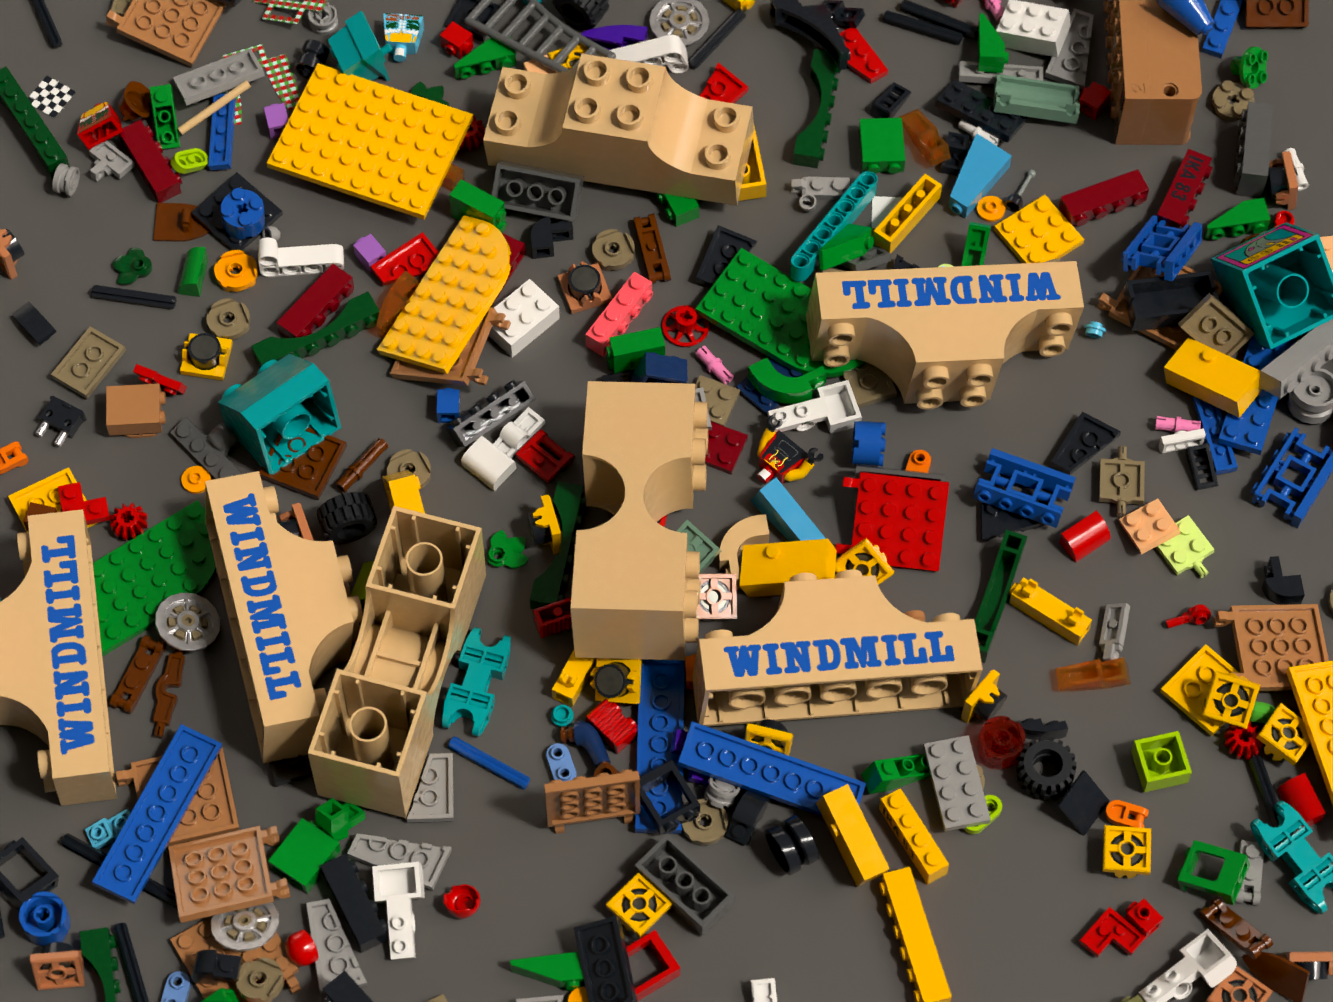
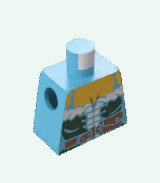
M384 13L386 44L389 43L393 49L389 53H394L393 58L395 61L403 62L406 60V54L417 53L424 31L423 15Z

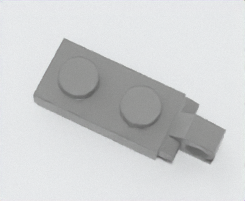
M802 177V179L791 180V193H801L802 195L810 193L816 199L839 200L850 187V178Z
M1127 603L1107 604L1105 608L1099 645L1103 652V660L1108 665L1117 664L1118 652H1121L1124 646L1130 606Z

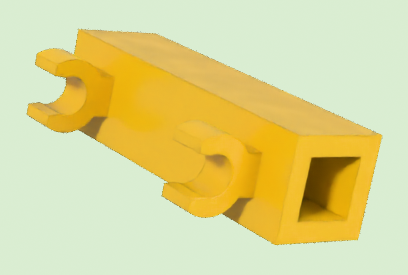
M1023 577L1020 583L1015 582L1009 591L1011 595L1009 603L1077 646L1090 629L1092 619L1085 616L1084 611L1078 607L1074 609L1038 587V583L1031 578L1027 580Z
M573 650L552 688V698L573 708L592 670L596 666L597 658H577Z

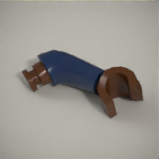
M575 721L574 725L569 726L568 729L566 726L561 727L560 733L563 743H567L568 740L576 742L577 746L584 747L590 755L595 767H597L593 777L600 773L619 774V771L610 764L611 762L598 731L591 724L584 721Z

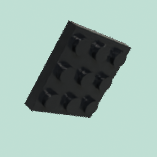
M236 172L193 210L191 214L195 220L231 251H243L262 234V231L255 237L250 236L245 237V239H236L225 231L221 217V203L229 193L236 188L256 193L262 199L264 205V227L271 226L283 213L280 208Z

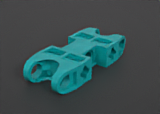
M474 627L464 643L459 658V669L467 672L462 686L450 684L444 701L442 727L449 729L451 723H454L458 718L468 717L474 724L472 735L480 737L489 723L495 705V695L487 693L492 678L499 680L504 678L510 658L511 636L504 635L502 641L500 640L498 644L487 647L480 641L482 629Z
M1279 801L1274 805L1278 814L1279 826L1271 827L1256 818L1250 822L1251 831L1258 845L1272 862L1282 856L1296 874V877L1289 882V885L1300 899L1314 912L1323 914L1327 911L1323 888L1329 887L1333 889V865L1330 864L1331 862L1333 864V856L1329 852L1320 859L1305 839L1313 832L1312 829L1288 803ZM1297 829L1299 830V831H1297L1295 834H1293L1292 836L1290 835V834L1293 833L1295 830H1297ZM1282 841L1280 845L1274 848L1275 845ZM1327 866L1328 868L1320 874L1319 872ZM1311 878L1310 882H1308L1306 885H1303L1306 881H1308Z

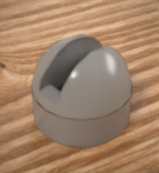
M810 193L802 195L799 201L801 209L806 212L814 210L816 207L815 196ZM803 202L813 204V206L803 205Z
M267 226L263 228V238H273L276 241L280 239L281 233L277 227Z

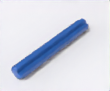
M452 737L448 744L449 749L521 789L528 787L530 783L528 776L457 737Z

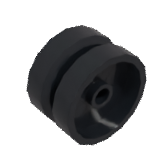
M796 815L783 820V828L779 825H774L765 830L766 841L773 856L788 875L801 870V862L805 865H810L819 860L818 849L810 832Z

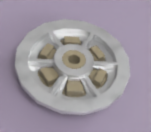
M662 0L653 8L649 22L651 31L657 38L676 35L680 37L685 46L701 40L706 34L709 26V16L705 7L697 0Z
M179 593L169 596L160 604L155 614V626L160 637L169 646L181 651L194 652L208 647L215 641L220 631V617L216 608L207 599L197 594Z
M272 902L213 915L211 919V932L217 943L226 949L238 952L254 950L265 945L275 935L279 926V913Z

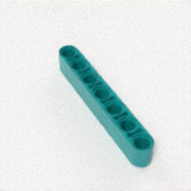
M870 171L862 172L795 252L790 264V277L793 280L802 282L811 275L819 265L818 250L848 224H853L875 197L878 182L876 174Z

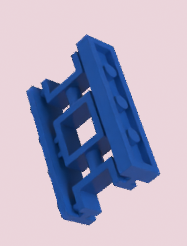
M1153 215L1148 222H1145L1142 230L1138 231L1128 248L1122 252L1121 263H1123V271L1128 272L1130 268L1131 270H1136L1138 266L1156 269L1157 275L1164 273V280L1173 281L1202 243V223L1194 222L1191 227L1186 224L1183 229L1165 226V220L1157 222V216Z
M1295 427L1292 433L1287 432L1282 441L1283 448L1275 451L1271 459L1274 461L1271 467L1268 465L1265 467L1261 475L1263 478L1261 483L1256 482L1251 491L1253 495L1251 503L1256 504L1258 502L1261 507H1264L1268 499L1287 509L1283 518L1285 520L1290 519V525L1299 528L1333 472V451L1326 445L1322 453H1319L1304 445L1303 442L1305 441L1306 434L1298 433L1299 429ZM1294 441L1297 442L1294 451L1302 455L1301 459L1299 460L1289 454L1286 461H1283ZM1327 458L1328 460L1320 473L1314 478L1317 469L1308 465L1310 459L1321 465L1324 459ZM1289 466L1307 475L1301 487L1282 477ZM1276 475L1273 484L1282 488L1280 493L1268 488L1263 495L1262 493L1272 476ZM1304 491H1306L1307 494L1296 512H1294L1293 509L1296 502L1287 498L1289 493L1301 498Z
M992 448L984 472L993 476L991 481L979 478L973 498L1057 528L1064 507L1055 505L1057 497L1068 501L1076 477ZM999 474H1003V475H1006V476H1008V477H1011V479L1009 480V479L1000 477ZM1018 483L1035 489L1033 496L1013 490L1014 484ZM995 484H996V485H999V486H1002V487H1005V488H1006V491H1005V490H1002V489H999V488H997V487H994ZM1043 488L1045 490L1053 492V494L1051 495L1049 493L1041 491V489ZM1037 499H1039V500L1045 501V502H1047V503H1049V504H1048V505H1045V504H1042V503H1039V502H1036V501H1037Z

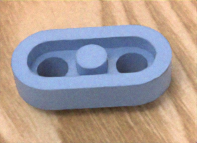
M559 743L551 745L547 750L546 756L553 780H572L576 777V770L568 748ZM561 752L562 755L557 757L554 753ZM567 772L569 773V775L567 777H562L561 773Z
M177 971L169 975L161 1002H187L191 981L186 973ZM182 980V984L179 986L174 985V982Z

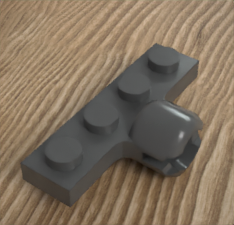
M185 417L170 432L216 479L243 474L227 457L228 452L238 442V438L224 424L219 423L209 434L204 435Z

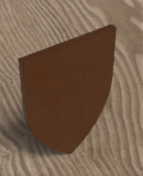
M157 203L154 241H191L203 237L210 232L192 217L191 212L198 206L184 203Z
M1261 952V955L1256 959L1251 958L1247 954L1242 956L1250 971L1264 985L1294 1002H1303L1310 971L1290 962L1283 955Z

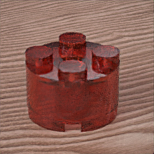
M996 716L987 720L980 730L977 743L978 754L988 768L1006 769L1018 763L1025 744L1024 729L1018 722H1014L1006 716Z

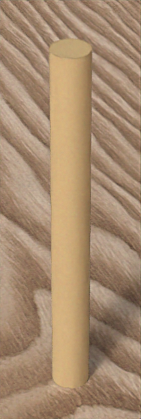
M245 80L177 129L182 135L249 89L251 87L250 84Z

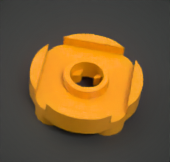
M232 250L221 256V259L214 266L216 281L222 286L224 291L238 292L255 285L258 268L254 257H250L241 250ZM235 267H238V270H242L239 274L231 273Z

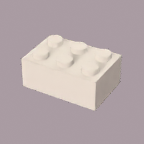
M1009 0L996 31L1005 42V48L1058 57L1071 26L1069 10Z
M529 279L494 307L497 313H504L506 315L504 320L511 322L509 329L502 330L492 325L488 336L513 358L560 319L559 306Z

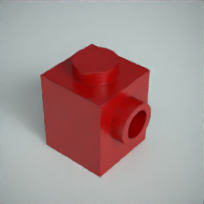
M452 22L440 34L441 47L451 56L461 59L473 49L472 33L455 22Z
M1093 81L1089 88L1085 87L1080 94L1079 111L1096 120L1108 105L1111 91Z
M1144 898L1139 903L1134 901L1126 909L1127 915L1125 920L1143 933L1146 939L1161 926L1164 919Z

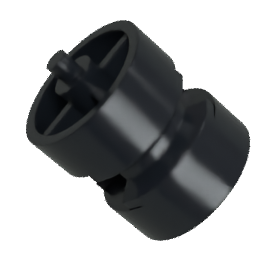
M306 40L301 49L302 54L298 56L294 65L295 71L299 75L310 79L317 64H325L330 54L329 48L317 40Z

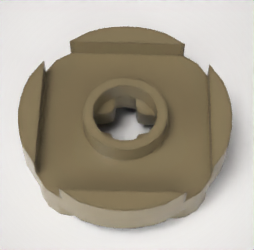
M1226 80L1215 89L1211 104L1218 117L1226 121L1235 122L1237 119H1241L1242 110L1247 108L1248 101L1254 102V92L1252 89L1244 87L1241 83ZM1229 99H1235L1238 103L1232 105Z
M608 229L597 235L592 245V256L594 261L604 271L619 270L633 262L635 245L629 234L618 232L617 229ZM612 246L615 249H619L616 253L609 252Z
M226 298L215 302L206 317L209 331L212 335L219 338L234 340L248 333L250 329L251 319L248 308L244 303L236 302L234 299ZM226 316L234 318L230 323L224 322Z
M405 449L391 457L387 467V475L405 471V468L409 467V469H415L413 474H415V477L418 476L421 489L430 482L431 465L429 459L423 453Z
M698 799L700 814L691 822H683L682 830L692 844L711 845L724 838L728 828V816L724 808L721 809L711 805L710 800ZM706 817V820H711V823L707 827H703V825L699 824L701 818Z
M265 957L257 958L258 961L251 963L250 960L245 962L241 966L239 980L236 982L239 995L248 1002H271L272 999L279 995L284 986V976L279 964ZM264 977L263 983L256 984L255 979Z

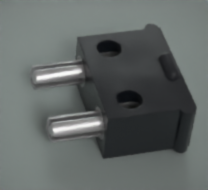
M50 396L49 403L39 417L42 424L36 431V435L42 437L47 428L50 427L60 432L54 441V444L60 447L67 436L73 438L83 421H86L87 418L82 410L55 396Z

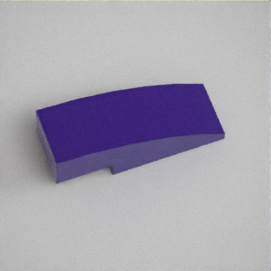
M612 25L590 29L582 32L581 35L608 50L647 41L648 27Z

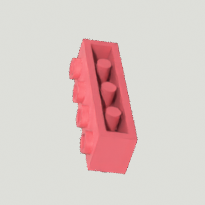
M633 272L585 334L587 348L602 357L607 354L606 347L609 346V337L624 334L631 321L639 315L645 303H648L652 298V281Z

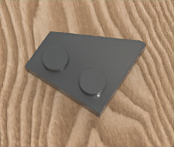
M877 246L872 247L863 256L840 265L851 271H865L872 267H880L883 263L891 261V255L888 251Z

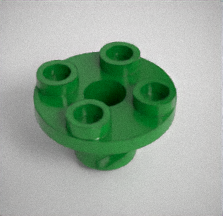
M1252 46L1244 52L1243 56H1235L1232 59L1230 65L1231 72L1235 76H1240L1244 87L1254 89L1261 83L1264 84L1266 82L1268 52L1260 47Z

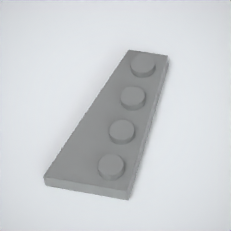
M1074 8L1070 16V29L1059 56L1052 57L1045 72L1046 78L1063 84L1079 86L1080 90L1084 89L1094 15Z
M357 833L347 855L370 866L420 862L423 870L424 888L433 891L449 858L452 847H437L427 843H409L407 840L400 839L395 841L389 840L386 837Z
M330 899L306 903L311 938L318 950V960L315 963L320 994H324L322 988L344 970L359 987L367 986L365 977L361 972Z

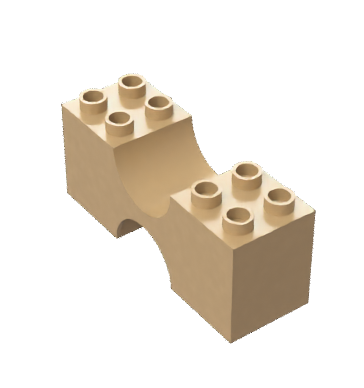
M588 381L582 450L586 506L604 509L615 516L598 527L576 530L571 619L574 652L577 658L685 660L686 643H698L699 615L697 613L701 595V577H699L700 552L688 551L687 533L672 531L657 523L662 517L674 511L693 509L694 491H706L707 468L705 457L708 455V403L696 402L695 384Z
M393 506L365 586L364 613L353 653L345 669L336 670L308 751L317 795L403 818L407 817L433 738L434 717L442 682L454 653H461L486 577L482 528Z

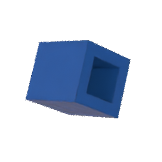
M453 388L437 390L438 423H450L453 419L460 416V392Z

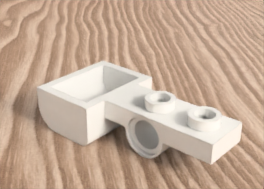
M849 380L817 388L816 399L768 411V417L775 415L772 421L774 425L778 423L779 419L783 421L782 426L775 429L776 432L778 430L783 432L795 428L797 431H806L811 429L815 423L826 421L829 432L833 434L854 428V421L862 420Z
M528 407L514 422L511 421L503 427L500 437L493 444L485 437H479L464 453L461 459L462 466L495 492L517 469L516 463L512 458L545 424V420Z
M420 862L372 866L375 902H387L391 960L416 958L414 941L415 918L412 912L411 900L425 898L422 865Z
M1207 929L1180 950L1184 956L1181 961L1142 989L1139 994L1145 1002H1167L1173 996L1176 999H1184L1191 993V983L1201 976L1210 987H1215L1234 972L1237 965L1236 960Z

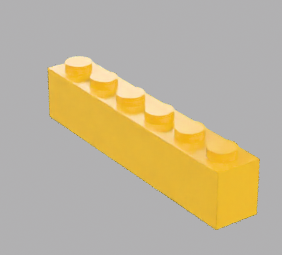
M910 867L884 873L879 887L882 896L887 897L888 904H886L888 916L894 919L893 932L895 938L900 939L902 945L900 947L902 960H907L909 967L906 970L910 983L914 982L916 991H913L915 1002H951L952 996Z

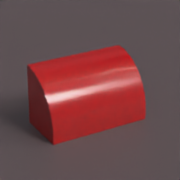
M1096 510L1061 533L1059 544L1076 563L1111 540V535L1106 522Z
M1305 773L1288 780L1277 789L1281 801L1288 803L1295 809L1309 826L1322 822L1325 811Z

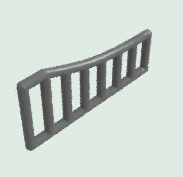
M481 0L464 20L466 25L557 73L570 70L560 64L579 43L588 48L584 54L594 55L598 53L603 57L616 59L614 52L600 46L565 25L537 0H526L528 2L526 7L502 34L492 28L517 0H506L485 25L476 21V19L493 0ZM534 9L542 16L519 43L509 38ZM547 22L556 27L537 51L526 47ZM563 33L572 38L554 60L543 56ZM580 59L574 64L573 67H575L579 63Z

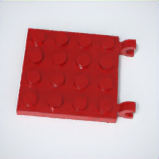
M860 472V478L844 477L843 486L858 488L852 545L836 543L835 549L837 553L844 554L867 538L872 545L879 546L881 553H885L887 563L890 566L939 571L949 482Z

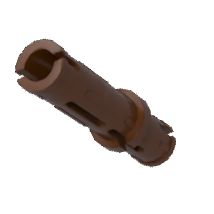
M378 438L356 463L347 468V472L335 483L337 489L342 493H346L356 481H360L363 478L364 472L389 448L387 442L382 438Z

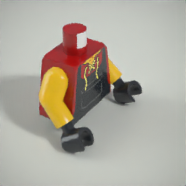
M775 415L769 416L767 420L769 428L765 429L761 437L757 453L759 467L762 469L756 475L758 480L766 484L772 478H777L781 484H784L786 481L791 482L805 478L814 467V462L823 460V454L820 453L814 458L818 448H811L806 453L780 430L776 432L775 429L781 427L783 421L779 419L778 423L774 425L772 421Z

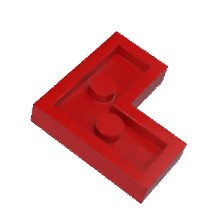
M136 364L133 370L139 376L138 380L144 382V384L159 383L160 386L164 387L163 391L176 396L178 392L184 395L187 386L183 383L162 376L152 369Z
M80 482L58 486L62 512L83 509L87 525L110 520L106 497L84 501Z
M1109 907L1080 939L1079 943L1097 958L1111 942L1131 956L1144 942L1146 936Z

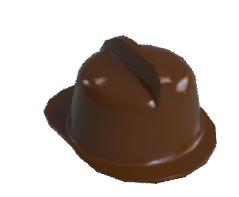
M129 82L118 103V107L123 114V121L128 119L139 121L142 118H147L151 113L153 106L150 90L140 82Z

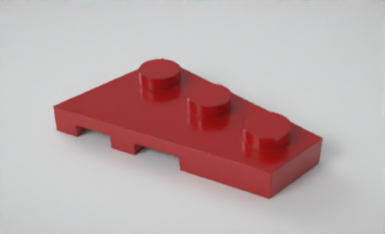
M850 27L839 33L840 36H843L846 47L850 49L851 58L847 65L851 68V71L870 84L888 75V69L857 28Z
M422 232L371 265L370 269L384 286L426 274L439 252Z

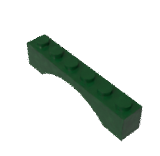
M814 48L810 78L819 93L820 107L813 122L797 135L793 155V165L817 169L819 161L824 160L825 148H822V144L827 143L829 131L825 129L826 125L830 126L832 118L829 108H834L835 96L832 93L833 90L837 91L839 78H836V73L840 74L841 72L832 59L821 49Z
M7 66L1 68L0 102L15 118L51 179H53L59 164H67L70 168L68 158Z
M367 291L350 299L341 314L331 324L318 332L297 338L269 337L251 345L253 357L261 368L266 362L270 360L279 361L288 354L302 359L309 355L313 356L328 346H335L345 338L356 336L362 330L375 327L381 322L380 310Z
M557 482L553 507L562 528V542L552 564L534 580L530 596L531 610L564 599L565 594L562 593L563 586L567 587L569 573L566 572L568 566L572 567L574 554L571 553L572 546L575 547L576 529L581 527L583 514H580L581 507H586L583 485Z
M1010 530L1005 531L987 589L975 619L982 663L986 662L1027 541V536Z
M108 927L79 931L83 958L102 980L105 1002H118L117 994L121 993L120 980L115 977V971H119L117 956L113 957V949L117 948L115 934L111 935Z

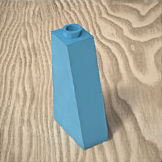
M977 134L974 137L950 195L948 207L952 212L966 218L977 206L980 199L991 190L1009 169L1012 155Z
M774 478L760 489L750 500L762 514H766V518L789 542L826 539L777 478Z

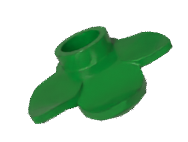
M503 530L498 531L492 536L490 540L491 548L487 552V561L491 566L502 567L505 565L509 568H519L528 562V558L522 554L526 542L524 537L507 539V535ZM496 555L502 556L501 559H495L494 557Z

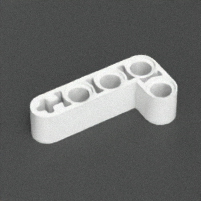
M667 35L610 50L616 54V59L658 66L667 65L673 73H683L688 70L686 47L680 37L676 35Z
M262 238L258 241L260 273L266 277L324 273L332 264L343 270L344 249L338 244L278 248L275 239Z

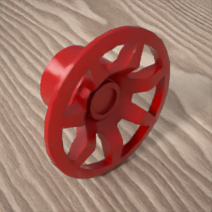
M683 305L671 309L665 315L662 330L665 337L671 343L681 347H691L701 343L706 338L709 332V321L697 315L696 307ZM670 317L675 324L666 327V322ZM703 319L705 328L698 326L697 322ZM678 329L676 339H673L667 332ZM693 330L703 333V335L695 340ZM684 334H687L691 342L684 343L679 341Z

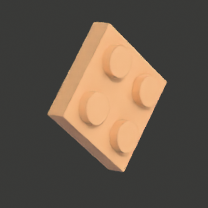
M1159 499L1119 519L1121 526L1141 555L1181 534L1178 526Z

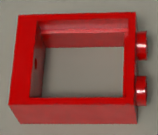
M656 930L626 947L629 958L649 945L665 968L664 972L635 989L637 1002L681 974L680 966Z

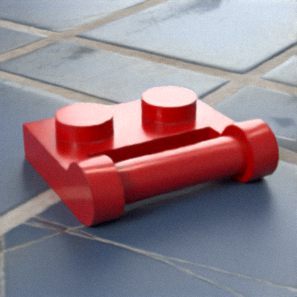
M543 429L538 431L516 453L517 459L548 484L575 459L571 452L567 453L551 440ZM538 444H544L561 459L557 461Z

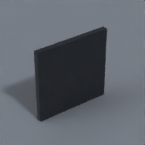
M1082 770L1059 802L1058 807L1078 831L1085 836L1110 800L1087 772Z

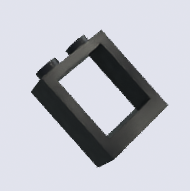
M672 760L639 777L640 804L660 835L665 832L671 833L675 831L678 825L685 821L691 822L700 814V803ZM674 778L689 805L662 819L646 792Z
M23 837L17 841H11L4 851L0 853V866L19 852H22L44 877L20 893L0 871V891L19 911L25 900L27 902L32 898L33 894L38 892H51L58 886L59 875Z

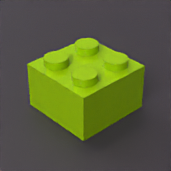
M1179 731L1134 740L1131 753L1144 793L1189 782L1192 771Z

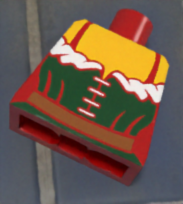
M108 102L96 104L94 108L81 115L77 135L86 147L91 149L123 132V128L118 115Z

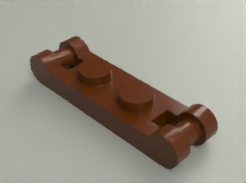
M649 214L645 218H640V216L633 217L648 280L652 281V284L658 280H671L655 214ZM661 267L662 271L654 272V268Z
M144 635L140 647L117 691L110 699V706L115 708L121 707L125 712L133 713L165 652L166 643L153 641L152 637ZM148 649L154 650L152 656L146 654ZM124 695H127L130 697V699L126 700L123 699Z
M1218 897L1211 901L1209 907H1204L1199 911L1201 918L1253 959L1260 956L1263 949H1269L1273 945L1268 935L1262 934L1227 907ZM1216 912L1220 913L1217 917L1214 916Z

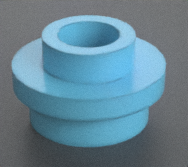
M1091 321L1090 324H1085L1084 326L1086 330L1085 335L1096 339H1101L1106 329L1102 327L1103 324Z

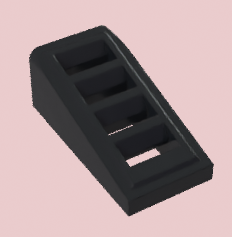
M893 82L872 104L870 116L873 118H893L911 95V91Z
M1209 443L1187 447L1185 449L1196 490L1219 486ZM1204 453V457L1195 458L1194 454ZM1206 461L1207 465L1196 466L1197 462ZM1208 469L1209 473L1198 475L1200 470ZM1202 478H1211V481L1204 483H1200L1199 480Z

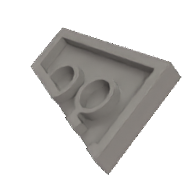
M453 753L429 754L418 791L415 794L411 811L407 817V823L454 821Z

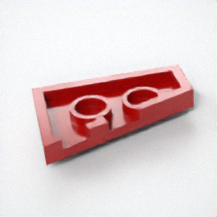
M718 62L700 97L735 104L748 92L749 87Z

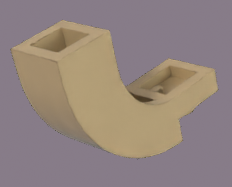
M766 514L751 516L737 522L728 530L721 542L720 550L722 552L719 554V571L725 570V574H736V589L741 588L739 586L740 570L738 557L743 552V545L769 543Z

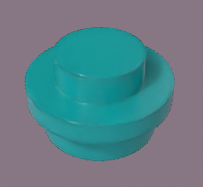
M558 705L551 712V720L558 727L568 726L574 719L572 709L566 705Z

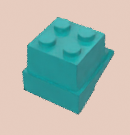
M359 11L345 21L346 26L328 39L331 46L329 50L333 57L338 60L339 64H337V67L341 73L346 75L352 74L370 81L382 76L388 81L390 78L383 64L386 62L384 56L393 49L389 43L380 48L364 13Z

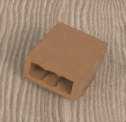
M159 383L106 386V426L109 435H124L127 438H147L162 433V424H166V413L162 411V405H166L165 391H161Z

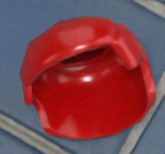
M467 884L454 885L448 894L444 893L443 896L445 908L452 916L459 919L468 918L475 914L481 904L479 892L473 886Z
M300 930L287 937L285 951L292 963L305 967L318 960L316 945L305 930Z

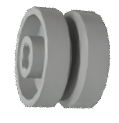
M1320 368L1289 393L1287 404L1289 411L1295 418L1309 424H1320L1331 418L1333 415L1332 373Z

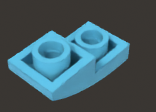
M127 808L109 820L103 818L86 828L85 831L92 846L99 849L113 844L132 810Z

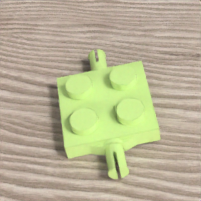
M1188 515L1175 522L1181 534L1158 545L1156 548L1176 575L1194 568L1200 577L1203 578L1209 572L1203 566L1202 561L1214 553V548Z

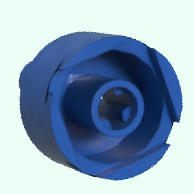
M236 188L223 199L221 203V217L225 231L236 239H245V237L250 236L255 237L262 231L265 225L264 205L262 199L256 193Z
M854 421L852 464L883 467L884 454L880 452H885L886 439L881 436H885L886 423Z
M38 892L33 894L32 898L27 902L25 900L19 911L21 926L28 939L35 944L45 946L49 943L62 942L70 929L71 919L64 902L54 893Z

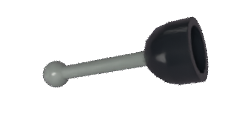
M1031 169L1027 172L1028 176L1018 193L1011 194L1006 199L1004 205L1009 211L1016 213L1021 209L1023 205L1021 195L1031 178L1035 177L1036 172Z

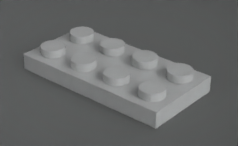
M250 48L175 76L173 79L187 106L205 98L216 96L229 89H234L245 80L248 82L256 81L264 77L265 74Z
M969 735L924 743L923 748L944 831L990 823L991 819Z

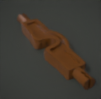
M176 648L174 654H169L165 674L160 677L156 685L158 702L153 718L154 724H156L153 737L158 738L159 736V739L163 738L165 726H170L172 715L178 702L177 695L166 692V689L179 688L182 685L186 660L185 656H183L184 651Z

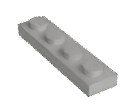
M960 61L959 82L994 84L996 74L1043 81V67L1004 64L1003 73L978 72V62Z

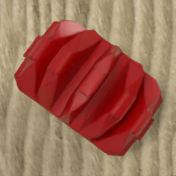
M473 116L472 123L459 147L461 151L465 147L469 151H471L472 147L478 149L479 143H483L486 129L483 127L481 120L476 121L475 116Z
M122 503V509L115 508V514L110 515V521L112 522L110 523L111 530L115 531L114 533L117 538L122 536L125 541L129 537L135 539L137 534L142 535L144 533L143 529L148 527L146 522L148 519L147 514L143 512L141 506L135 508L133 503L129 507Z
M1250 721L1247 729L1231 724L1229 731H1226L1224 735L1227 739L1224 745L1225 747H1230L1229 754L1237 753V759L1244 755L1246 760L1250 759L1251 755H1258V749H1262L1263 743L1256 738L1259 734L1257 733L1259 727L1255 726L1252 728Z

